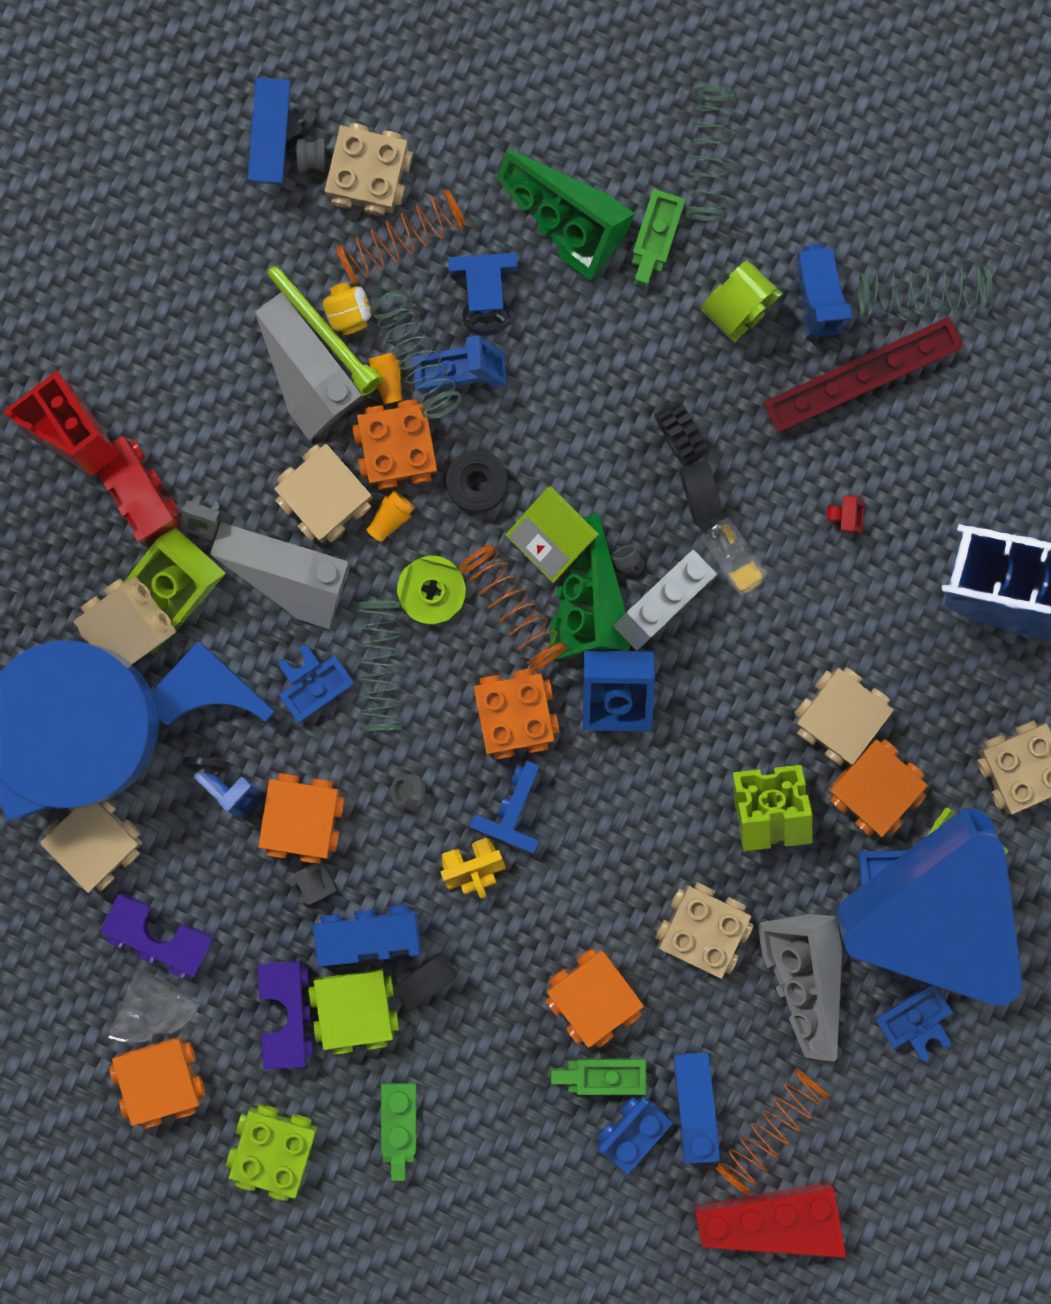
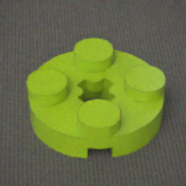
M425 556L415 560L402 571L398 580L397 595L402 608L412 619L422 624L436 625L449 621L460 611L466 597V585L461 572L451 561L439 556ZM431 581H436L437 588L442 590L441 595H435L433 600L426 599L427 593L422 591L423 585H430Z

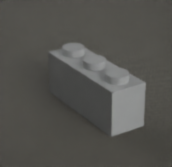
M693 549L631 607L613 627L637 651L717 573Z

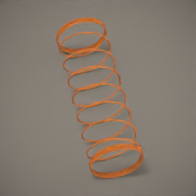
M446 189L445 191L443 190V194L457 221L458 230L450 223V221L447 219L443 211L440 209L434 198L431 197L432 204L434 206L435 212L437 214L442 229L443 237H441L437 233V231L428 221L420 207L416 205L417 212L419 214L420 220L422 222L427 237L428 245H426L423 242V240L416 233V231L414 230L408 219L405 217V215L401 213L403 223L405 225L406 231L408 233L412 245L413 253H411V251L405 246V244L397 235L391 224L386 220V225L391 236L393 245L395 247L398 261L391 255V253L385 247L379 236L371 228V233L375 245L377 247L383 269L377 264V262L371 256V254L364 246L362 241L359 239V237L356 236V242L359 247L361 256L363 258L368 277L359 268V266L352 258L350 253L347 251V249L344 247V245L341 244V248L340 246L335 247V250L352 283L354 285H357L359 282L345 256L343 248L348 253V255L355 263L357 268L360 270V272L366 278H369L367 264L365 262L358 240L360 241L364 249L367 251L369 256L372 258L374 263L381 270L384 271L383 259L379 251L377 242L375 240L374 234L379 239V241L386 249L388 254L392 257V259L395 262L399 263L398 251L394 239L392 237L391 231L389 229V226L391 227L395 235L398 237L402 245L406 248V250L413 255L414 246L408 228L406 226L405 220L408 222V224L410 225L414 233L417 235V237L420 239V241L425 246L429 247V238L423 220L421 218L420 212L422 213L428 224L431 226V228L434 230V232L440 238L444 239L443 226L438 215L437 209L435 207V204L440 210V212L443 214L445 219L448 221V223L455 230L459 231L460 227L465 228L466 222L464 220V217L450 191L448 189Z
M494 544L486 545L466 558L459 566V570L461 573L471 571L486 561L496 551L495 557L488 566L472 576L468 582L474 580L485 570L493 566L506 564V568L501 576L493 584L480 591L478 596L502 580L511 577L516 578L511 589L502 598L491 604L488 609L511 594L526 591L522 601L510 613L499 619L497 623L525 606L536 605L530 617L507 636L512 635L532 621L541 618L546 619L542 628L529 641L517 649L520 650L526 644L544 634L555 632L556 635L549 645L527 662L529 664L533 661L530 665L532 671L539 670L562 654L567 645L565 642H561L546 650L555 640L557 631H547L537 636L546 625L547 618L538 617L528 621L535 613L537 604L530 603L519 607L527 596V590L521 589L508 594L514 588L518 579L516 576L500 579L506 572L508 565L505 562L491 565L498 554V550L495 549ZM484 552H487V553H486L483 557H481L479 560H477V561L474 562L473 564L469 565L468 567H465V566L468 565L473 559H475L477 556H479L480 554H482V553H484Z
M798 1068L796 1071H794L795 1074L801 1080V1082L809 1089V1091L818 1099L819 1102L815 1101L808 1095L804 1094L803 1092L789 1084L785 1083L784 1087L809 1116L799 1111L798 1109H796L789 1103L785 1102L784 1100L778 1097H773V1100L776 1103V1105L797 1127V1129L788 1124L787 1122H785L784 1120H782L781 1118L772 1114L771 1112L762 1110V1114L764 1115V1117L773 1126V1128L783 1137L785 1141H783L773 1133L769 1132L765 1128L755 1123H751V1127L759 1136V1138L767 1145V1147L775 1155H773L757 1143L753 1142L752 1140L740 1136L742 1144L752 1154V1156L762 1165V1167L735 1150H729V1154L751 1180H749L733 1168L723 1163H718V1165L715 1166L716 1170L723 1177H725L731 1184H733L745 1195L751 1193L748 1187L745 1186L736 1176H734L722 1165L733 1170L734 1172H736L752 1184L757 1185V1183L736 1161V1159L733 1157L730 1151L739 1154L740 1156L749 1160L765 1172H768V1170L749 1150V1148L745 1145L741 1138H744L752 1142L753 1144L757 1145L758 1147H760L761 1149H763L764 1151H766L767 1153H769L777 1159H779L778 1155L757 1133L753 1125L765 1130L766 1132H768L778 1140L782 1141L786 1145H790L787 1139L770 1122V1120L766 1117L763 1111L781 1120L794 1130L801 1132L800 1128L784 1112V1110L779 1106V1104L776 1102L774 1098L789 1105L790 1107H792L802 1115L806 1116L807 1118L812 1119L808 1111L791 1094V1092L787 1089L786 1085L797 1090L798 1092H800L801 1094H803L804 1096H806L807 1098L811 1099L819 1105H823V1103L815 1095V1093L805 1084V1082L826 1100H828V1098L830 1097V1095L826 1091H824L819 1085H817L812 1079H810Z

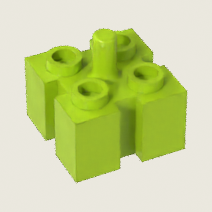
M802 765L774 768V774L762 776L760 769L733 772L734 804L737 820H739L743 851L771 848V844H777L780 840L784 841L785 847L812 844V812L808 795H806Z

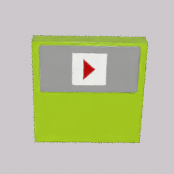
M550 486L544 490L505 535L554 583L599 534Z

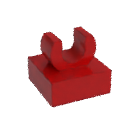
M843 496V507L827 506L826 520L841 523V530L848 534L862 535L865 501L857 496Z

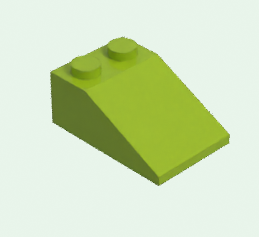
M175 527L156 539L124 583L136 576L148 588L152 599L161 611L168 615L172 626L177 630L206 599L226 573ZM168 639L152 649L150 653L154 655Z

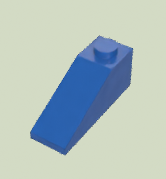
M708 1052L675 1054L674 1066L684 1163L720 1161Z

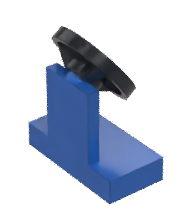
M517 253L448 257L450 277H467L468 304L465 306L462 315L464 326L470 332L483 336L494 335L503 331L509 325L511 316L508 305L502 299L501 273L517 272ZM497 310H504L507 314L506 318ZM469 312H475L472 315V317L469 320H467V314ZM496 321L501 323L492 328L474 326L478 322L491 323Z
M183 757L182 765L193 768L195 771L194 778L218 800V803L227 812L246 820L267 796V793L259 785L242 776L229 789L216 775L223 771H230V762L203 757Z

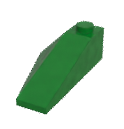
M511 149L506 152L496 178L521 210H528L539 223L537 227L539 232L543 236L548 234L560 249L557 254L562 260L589 280H592L624 241L635 215L634 212L610 195Z
M598 514L582 517L599 535L565 571L563 586L558 585L556 596L561 598L557 617H552L550 631H557V636L552 642L551 647L565 642L567 648L553 660L554 662L584 661V651H629V642L613 627L626 611ZM550 632V641L555 637V632Z

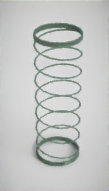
M701 86L694 90V95L697 98L708 101L734 100V103L724 108L710 106H694L693 108L703 111L721 110L729 113L733 120L721 125L699 122L692 123V125L696 127H720L728 130L732 136L727 140L718 142L693 139L691 142L697 144H719L728 148L730 154L720 158L691 156L689 158L700 161H718L727 165L729 170L717 175L689 173L688 175L692 177L717 178L726 182L728 186L723 190L713 192L701 190H687V192L693 194H713L725 199L727 203L716 208L686 207L685 216L701 221H721L727 218V213L719 208L726 206L728 200L715 193L728 189L730 185L724 179L716 176L728 173L731 168L727 163L718 159L731 155L732 150L728 146L721 144V142L728 141L734 136L729 129L722 126L732 123L735 119L730 112L723 109L730 108L736 103L737 93L735 90L727 87ZM712 91L727 96H708L698 92ZM697 107L712 108V109H699V108H697ZM695 124H704V125H711V126H702V125H695ZM691 213H714L722 216H701Z
M983 265L981 270L977 266L978 288L973 307H970L966 300L963 288L962 267H960L961 288L959 301L956 308L952 307L946 287L945 268H943V297L938 310L933 304L930 293L928 269L926 270V298L921 311L918 309L914 298L911 270L909 271V299L904 312L901 310L897 298L894 271L892 272V299L887 313L882 306L877 272L875 273V300L871 314H869L870 300L867 275L864 273L859 276V305L862 316L873 314L877 292L881 308L886 315L891 311L894 292L898 307L902 313H905L909 307L911 292L914 304L919 312H922L926 306L928 291L931 303L936 311H939L943 305L945 291L949 305L954 310L960 304L962 291L965 302L971 309L976 305L979 291L984 308H989L992 302V278L988 265ZM985 273L987 279V301L985 295Z
M397 290L377 299L370 310L374 318L380 319L377 323L380 328H387L398 323L410 310L415 311L418 315L417 323H406L393 328L384 337L385 341L391 342L401 339L409 334L417 324L425 328L424 336L409 338L397 344L391 351L393 355H402L411 351L424 338H428L432 342L431 350L416 352L403 359L399 363L400 369H409L426 359L431 352L439 355L438 364L427 365L413 371L407 376L406 382L415 383L421 381L433 373L438 366L446 369L447 377V368L439 365L441 361L440 354L432 351L434 346L433 340L425 337L426 327L418 323L419 313L411 309L413 303L409 293ZM396 296L407 297L406 301L394 311L382 315H375L373 313L374 309L388 298ZM411 301L410 309H405ZM402 310H409L395 323L388 326H379L382 319L394 316ZM408 324H415L403 336L394 340H386L387 335L393 330ZM422 338L418 344L408 351L400 354L393 353V350L400 344L411 339ZM422 352H429L418 363L407 368L400 367L401 363L407 358ZM429 366H436L425 377L413 382L407 381L408 377L414 372ZM446 377L435 379L415 389L413 396L422 397L435 391L445 380L451 381L454 386L453 391H446L426 400L420 406L423 417L434 419L444 416L460 404L462 397L459 392L454 391L455 383L452 380L446 379ZM443 380L440 385L430 392L419 396L414 395L420 387L433 381ZM451 395L459 396L457 401L449 408L431 415L424 414L425 411L442 405ZM449 396L447 399H445L442 403L438 404L437 406L427 409L435 401L443 397Z
M368 601L357 603L358 608H360L358 611L399 617L395 614L365 611V609L399 608L400 602ZM399 617L398 619H395V620H392V621L381 622V623H374V624H367V625H361V626L358 627V628H360V629L384 631V632H391V633L399 634L398 636L392 637V638L380 639V640H374V641H367V642H361V643L358 644V645H360V646L383 648V649H390V650L399 651V653L392 654V655L380 656V657H373V658H367V659H361V660H359L360 663L373 664V665H382V666H390V667L399 668V670H396V671L387 672V673H380V674H373V675H367V676H362V677L359 678L360 680H364V681H372V682H381V683L395 684V685H399V687L392 688V689H387V690H380V691H373V692L362 693V694H360L359 696H360V697H363V698L387 700V701H394V702L400 703V704H397V705H392V706H387V707H380V708H373V709H367V710L360 711L359 713H360V714H363V715L377 716V717H386V718H393V719H398V720H400V721H397V722H392V723H387V724H380V725H362V726H360V731H391V730H402V728H403L402 725H391V724L400 723V722L402 721L401 718L391 717V716H384V715H375V714L362 713V712H366V711H372V710H378V709H385V708L396 707V706H399V705L402 704L400 701H397V700L385 699V698H377V697L362 696V695H365V694L391 691V690L399 689V688L402 687V686H401L400 684H398V683L387 682V681H378V680H370V679H362V678H365V677H371V676H378V675H385V674L395 673V672H399V671L401 670L400 667L394 666V665L380 664V663H371V662H363V661H365V660H371V659H378V658H385V657L395 656V655H398V654L401 653L400 650L394 649V648L381 647V646H372V645H364L365 643L385 641V640L395 639V638H398L399 636H401L400 633L395 632V631L382 630V629H374V628H365V626H372V625H379V624H385V623L395 622V621H398V620L400 619V617Z

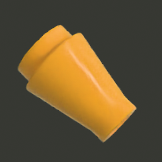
M392 353L369 358L370 367H374L383 377L381 384L377 387L383 405L403 400L401 393V371L399 368L400 360H396V356Z
M393 491L390 496L385 495L366 531L382 543L387 536L412 517L410 513L415 507L401 494Z

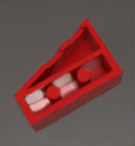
M57 370L2 412L24 434L91 476L119 456L78 392Z
M121 436L111 442L119 456L99 470L97 474L119 506L118 510L124 518L126 517L134 530L133 535L137 542L149 547L160 536L175 527L179 528L181 526L177 518L182 513L172 498L166 500L159 489L164 484L154 469L147 471L141 461L146 456L137 441L129 442L126 437Z

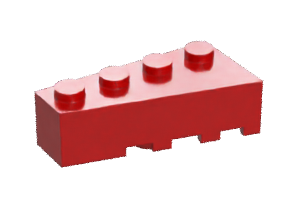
M830 1182L694 1206L702 1247L846 1258L835 1192Z

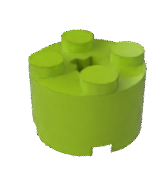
M748 260L738 266L729 275L730 278L722 286L719 285L701 306V310L734 343L749 328L752 329L766 315L763 312L766 307L768 309L772 307L783 295Z

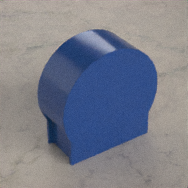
M959 525L958 531L962 534V539L949 586L943 585L942 588L947 595L945 600L946 607L964 617L995 628L1051 641V543Z
M53 641L27 649L12 659L0 671V804L6 821L17 817L22 819L52 807L72 808L107 801L129 788L146 769L157 742V707L146 680L125 658L111 650L78 641Z

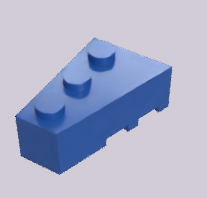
M409 904L388 907L389 913L375 915V909L355 911V918L341 920L340 914L320 916L321 923L313 925L318 967L355 963L377 958L379 960L390 959L392 956L407 954L410 956L420 955L423 949L417 909L409 910Z

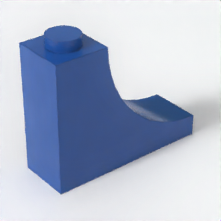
M824 244L804 246V251H800L796 257L805 336L806 338L838 335L851 320L852 313L851 305L846 303L841 291L834 249H824Z
M197 642L152 691L157 707L159 727L162 723L166 726H172L180 718L193 710L217 704H228L244 708L260 717L264 722H269L277 713L276 710L201 642Z

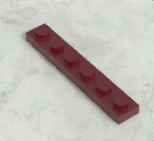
M949 316L772 397L762 404L776 434L953 354L963 349L964 346Z

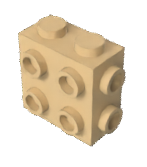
M350 123L349 127L340 125L325 188L327 199H331V204L341 208L349 209L353 204L365 207L364 211L372 215L384 216L385 212L393 214L395 204H402L405 185L400 184L403 171L409 172L413 152L408 151L407 140H403L401 134L392 131H383L382 135L369 132L367 126L357 123Z
M327 444L321 448L315 445L302 457L305 461L296 470L290 467L277 478L276 481L279 485L274 489L280 496L275 501L287 515H290L293 511L302 520L298 527L310 541L317 537L321 543L326 539L331 543L346 530L343 524L351 517L358 520L370 510L372 506L369 502L373 497Z
M136 576L126 583L121 578L104 589V592L107 594L105 598L100 600L98 596H95L80 607L84 613L73 621L78 627L81 636L90 644L111 650L131 664L177 632L172 626L168 615L161 611L152 599L148 588Z
M847 667L844 671L839 668L834 669L832 673L826 670L815 684L819 691L810 701L808 698H805L794 712L798 717L794 725L800 728L797 734L811 745H814L817 741L828 749L825 755L839 766H842L844 762L848 765H853L894 711L893 708L887 705L890 699L875 688L871 692L860 684L863 679Z
M1035 720L1022 724L1016 727L1018 734L1006 739L1004 734L997 735L984 741L986 748L978 751L981 759L977 760L978 767L985 779L990 778L995 790L991 791V796L999 811L1004 809L1005 814H1014L1051 797V728L1048 727L1047 723L1037 725Z
M110 800L94 805L68 808L71 813L62 822L58 818L54 820L43 831L46 837L40 842L87 893L93 892L96 888L102 892L115 879L112 873L121 864L125 868L128 867L140 855L136 849L143 844L137 838L141 834L139 830L129 820L126 819L122 822L113 813L117 808Z
M699 882L696 883L695 887L686 885L684 891L678 888L670 905L671 908L675 909L669 922L666 920L662 921L655 936L656 939L660 940L657 947L722 979L725 972L731 974L739 955L734 954L739 942L745 943L752 931L754 924L749 922L751 915L744 912L747 906L730 897L727 898L726 903L713 897L716 892L715 890Z

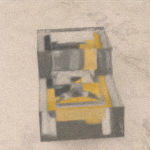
M729 517L700 536L711 556L740 597L768 579L767 572L750 551L748 543Z

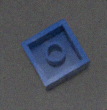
M584 651L583 730L652 732L655 684L654 652Z

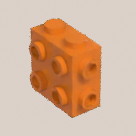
M418 400L397 403L398 408L384 410V406L368 407L364 409V414L357 415L358 424L352 425L356 446H363L365 457L358 459L362 479L368 478L370 486L377 485L378 490L397 488L398 481L411 479L412 484H422L432 481V475H438L429 421L423 417L420 410L422 404H418Z
M530 668L513 672V679L501 681L500 675L480 678V685L474 686L486 753H494L495 760L515 756L514 749L528 747L529 753L549 749L548 742L555 741L553 734L560 733L556 713L549 714L547 700L553 699L550 679L543 680L542 673L534 674V671Z
M872 739L855 763L849 765L826 790L832 795L829 801L843 814L849 810L857 817L858 820L855 822V825L869 837L873 834H876L878 837H883L885 834L891 836L903 823V820L900 818L908 808L913 811L925 799L926 794L923 791L928 786L922 780L925 774L913 763L909 762L905 765L896 757L899 751L885 739L881 742L877 739Z
M279 773L278 779H269L258 848L266 849L267 856L286 858L287 852L301 854L300 861L320 864L321 858H329L330 851H337L339 831H334L336 817L342 818L345 797H339L340 789L332 788L333 781L313 778L312 785L298 783L299 776Z
M591 948L576 959L579 965L569 973L564 968L548 980L551 986L546 991L550 997L545 1001L557 1017L563 1014L571 1024L566 1030L577 1045L584 1042L588 1048L593 1044L599 1048L614 1037L611 1031L621 1023L627 1027L641 1017L642 1014L639 1010L644 1005L601 948L595 952Z
M183 1036L126 1052L112 1059L113 1065L109 1066L111 1079L115 1086H120L123 1096L122 1099H119L120 1110L124 1119L129 1118L131 1126L141 1124L142 1129L150 1128L163 1123L161 1117L174 1114L176 1119L196 1113L194 1107L202 1103L201 1096L205 1095L204 1084L201 1076H195L191 1064L196 1062L194 1050L190 1042L185 1043Z

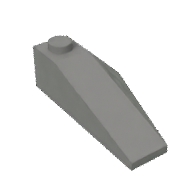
M282 292L255 311L288 412L308 440L311 441L362 403L364 399L343 369Z
M222 522L220 523L210 553L211 556L296 619L330 630L351 564L348 561Z
M806 914L757 924L763 959L767 968L772 967L779 982L776 990L780 998L785 997L792 1015L789 1020L805 1058L835 1061L837 1059L842 963V945L837 916Z

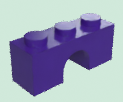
M125 893L118 894L100 931L107 935L106 941L121 949H125L126 945L138 950L137 956L149 963L156 964L157 960L169 965L168 971L180 978L187 979L188 975L192 977L198 975L216 937L187 923H183L172 940L159 941L151 935L148 929V920L154 907Z
M302 960L260 962L258 964L259 1000H278L284 1004L288 1011V1021L285 1027L279 1030L264 1031L261 1034L263 1069L305 1067L308 1063V1058H313L312 1037H306V1023H311L310 1002H304V989L309 988L308 967L302 968Z

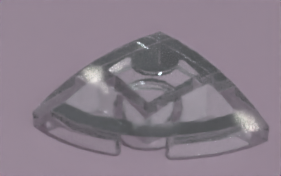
M137 968L118 1009L108 1038L124 1042L152 1041L153 1034L160 1033L168 1028V1033L172 1034L192 1018L200 1006V1002L171 983Z

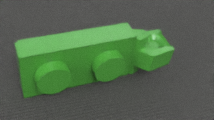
M653 189L632 254V264L639 266L634 284L647 288L652 271L661 273L686 201L685 198Z
M577 1058V1060H568V1068H550L551 1084H568V1092H577V1095H646V1059Z
M416 1083L381 1084V1154H383V1162H391V1181H405L406 1162H414V1154H416Z

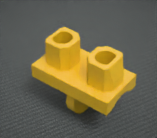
M489 838L475 841L472 844L476 858L463 862L459 849L442 854L444 870L440 872L448 890L461 886L464 895L477 890L480 899L487 897L484 887L495 884L496 880L493 874L506 869L500 851L495 850Z

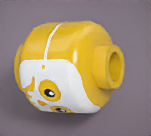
M348 281L330 287L331 294L322 302L330 327L335 331H341L342 335L351 334L368 326L367 321L371 318L372 314L364 289L359 286L350 287Z

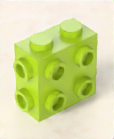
M381 968L319 977L314 980V987H309L311 1007L318 1008L319 1021L314 1022L316 1042L323 1043V1050L332 1049V1054H343L352 1052L354 1045L366 1044L367 1049L387 1047V1041L394 1038L393 1031L399 1030L397 1010H390L389 997L394 996L392 975L385 976V969Z
M259 1104L258 1108L252 1107L248 1111V1115L241 1114L235 1133L241 1135L238 1148L231 1147L225 1166L231 1169L228 1179L235 1180V1186L250 1191H255L256 1187L269 1191L268 1195L270 1197L288 1201L289 1197L296 1198L318 1126L311 1125L312 1119L297 1114H292L291 1118L278 1115L279 1110L277 1108Z

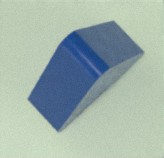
M969 808L959 811L841 901L837 907L836 916L845 948L853 958L991 1005L1000 1006L1008 1004L1015 1000L1021 992L1022 977L1005 849L995 832L990 817L979 809Z

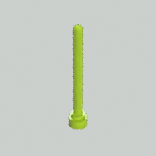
M276 266L271 267L268 270L270 279L352 373L351 378L354 380L353 384L361 395L365 396L373 392L383 380L379 372L374 367H369L367 364L363 365L281 269Z

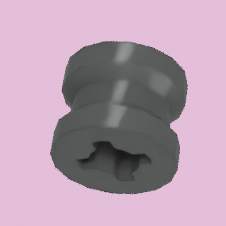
M317 138L315 142L297 139L298 173H306L309 169L326 172L325 138Z

